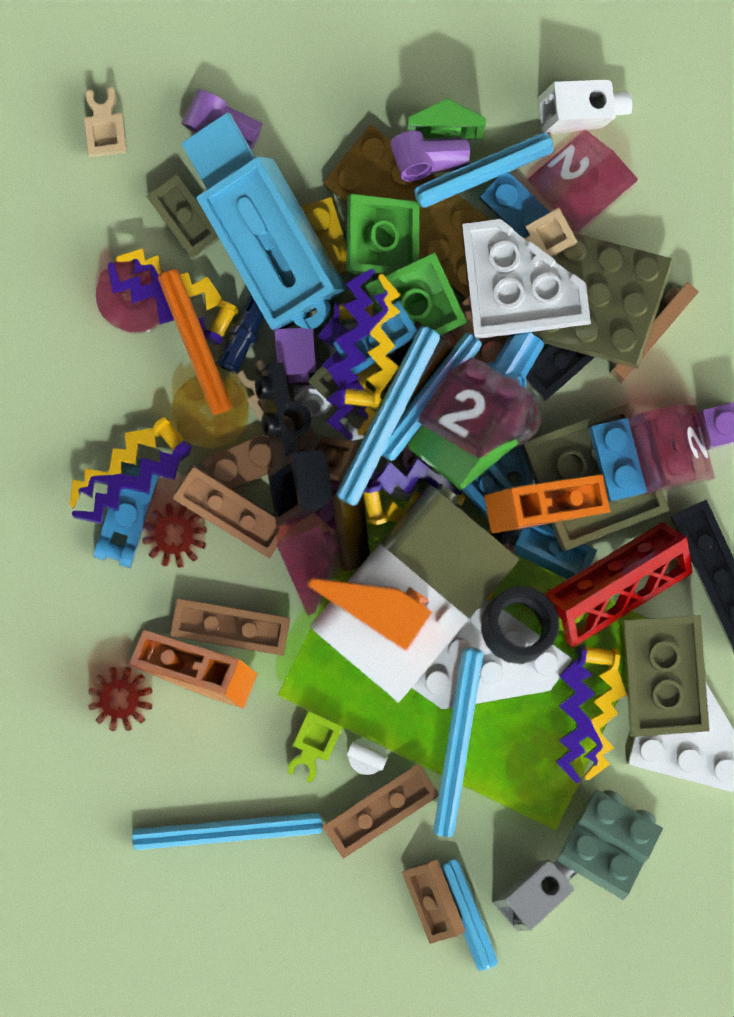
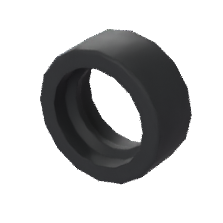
M518 585L505 589L487 605L481 617V633L486 646L496 657L507 663L525 664L535 661L554 644L559 633V616L555 605L544 593L533 587ZM514 603L522 604L530 608L538 617L541 625V634L533 645L526 647L517 646L510 642L502 633L499 626V616L507 605Z

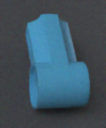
M531 332L510 334L495 361L487 362L480 370L475 383L476 392L510 408L515 407L525 393L527 382L525 377L544 347L543 341Z

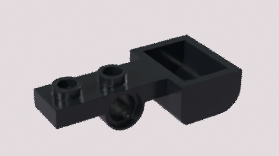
M269 363L257 373L255 392L258 399L262 400L264 411L261 420L262 431L268 437L273 467L267 473L276 524L279 527L297 524L325 506L331 498L332 486L325 453L320 450L299 452L297 438L307 432L312 423L309 409L300 402L290 401L284 363ZM283 415L293 420L295 430L286 427Z

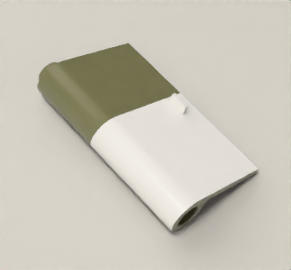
M442 483L437 488L431 484L428 485L348 580V582L396 587L404 593L411 587L428 599L425 607L431 610L432 614L408 650H403L331 601L310 625L319 636L397 702H400L520 560L454 504L458 497Z

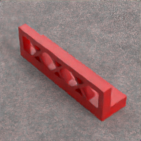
M661 522L546 592L545 595L555 605L558 616L562 620L566 643L575 647L691 575L693 570L687 537L666 523ZM677 557L679 566L667 574L664 573L669 562ZM650 575L644 588L635 592L640 579ZM619 593L620 595L615 605L607 611L604 610L609 599ZM586 612H590L584 625L576 629L574 620Z

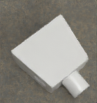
M611 80L554 82L538 97L541 133L556 134L604 128L615 119V115L631 114V93L629 91L613 92Z

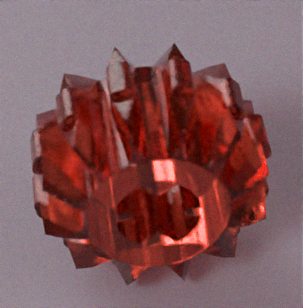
M167 503L166 512L168 517L164 518L155 509L152 511V515L159 521L157 526L150 522H145L143 525L148 531L155 532L154 536H147L142 539L145 545L157 544L148 555L154 559L163 551L165 552L161 560L162 566L168 567L172 555H175L177 567L183 568L184 559L182 554L186 553L189 559L195 562L198 560V556L191 550L192 546L194 545L200 549L206 548L207 544L201 540H196L195 535L206 534L208 532L207 527L193 528V525L201 519V516L194 513L186 520L189 509L184 505L180 507L178 516H175L173 504ZM171 526L175 529L182 526L184 529L181 534V538L184 541L178 546L175 542H172L171 546L166 542L169 538L167 529Z
M111 667L109 668L111 682L105 676L99 674L96 676V680L104 688L102 690L89 688L88 693L92 696L100 697V702L90 703L88 707L89 710H96L102 707L103 712L97 716V723H103L110 716L112 718L109 730L116 731L119 720L122 718L123 727L126 731H129L133 727L131 715L139 723L146 721L145 716L138 709L139 707L145 710L153 708L152 703L141 701V696L152 694L153 689L149 687L139 690L138 686L144 682L146 677L140 674L131 682V667H125L122 679L119 677L117 668ZM117 688L118 692H123L125 689L129 693L126 698L129 706L124 709L123 705L118 706L117 709L112 704L116 699L112 693Z

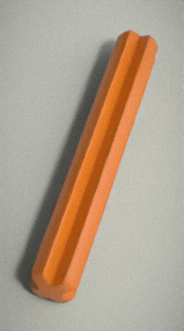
M177 269L167 270L158 276L159 283L209 409L213 415H219L232 408L231 401L181 275Z

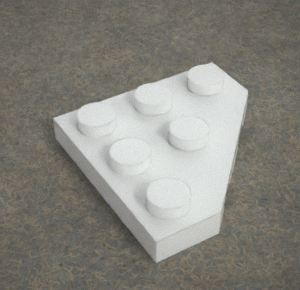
M501 219L462 224L475 338L591 324L587 286L583 280L575 274L572 275L556 263L555 259L532 242H528Z
M486 599L411 688L442 710L453 708L461 655L465 647H473L483 651L475 704L550 691L572 658L554 645L535 661L525 664L507 663L496 657L486 646L481 633V617L487 605L491 602ZM504 610L501 611L499 626L504 636L510 642L517 646L526 647L533 645L539 639L540 635Z
M707 683L710 731L634 737L627 762L628 765L734 792V729Z

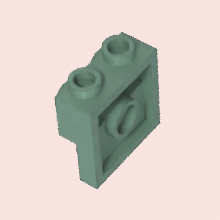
M596 789L586 801L556 861L624 900L629 895L643 864L650 857L663 828L655 824L656 818L650 812L645 810L633 811L623 805V799L618 793L611 790L601 792Z

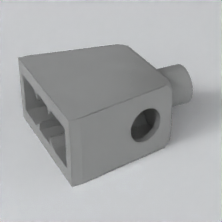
M550 860L540 861L499 895L493 903L517 931L532 930L574 891L569 880L577 873L558 861L554 863ZM542 880H546L548 883L546 894L541 888Z

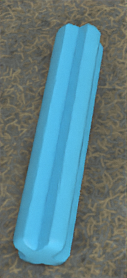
M458 859L446 861L440 866L466 932L463 934L475 965L479 971L490 969L498 964V959Z

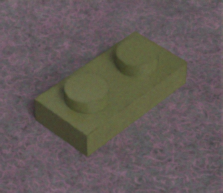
M178 174L147 195L150 203L191 259L219 240L202 207Z

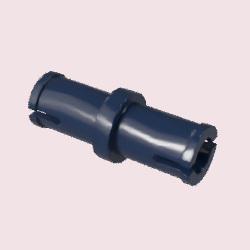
M248 295L236 324L230 326L228 330L230 337L219 360L216 362L217 366L228 372L232 371L233 374H238L250 345H255L258 339L256 332L264 318L251 295Z

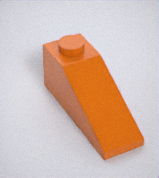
M603 474L515 487L484 495L491 534L610 512Z
M310 577L306 582L310 588L405 651L408 650L432 614V611L425 607L428 599L411 587L404 593L396 587Z
M143 630L129 663L133 668L208 698L242 709L245 707L258 675L240 659L147 630Z

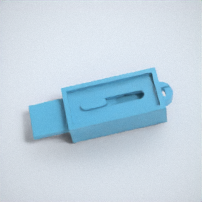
M226 113L181 143L207 189L196 198L271 330L287 329L293 324L304 329L320 327L330 316L331 306L329 302L346 292L348 288L274 159L255 157L230 113ZM318 310L315 315H313L310 318H307L309 314Z

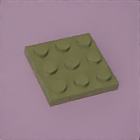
M573 233L578 243L558 253L553 259L572 275L575 274L586 283L591 324L533 331L531 333L540 338L545 344L638 369L673 266V260L658 254Z
M628 404L520 445L535 484L600 475L588 428L624 418L629 420L647 493L609 502V513L551 523L562 552L670 511Z

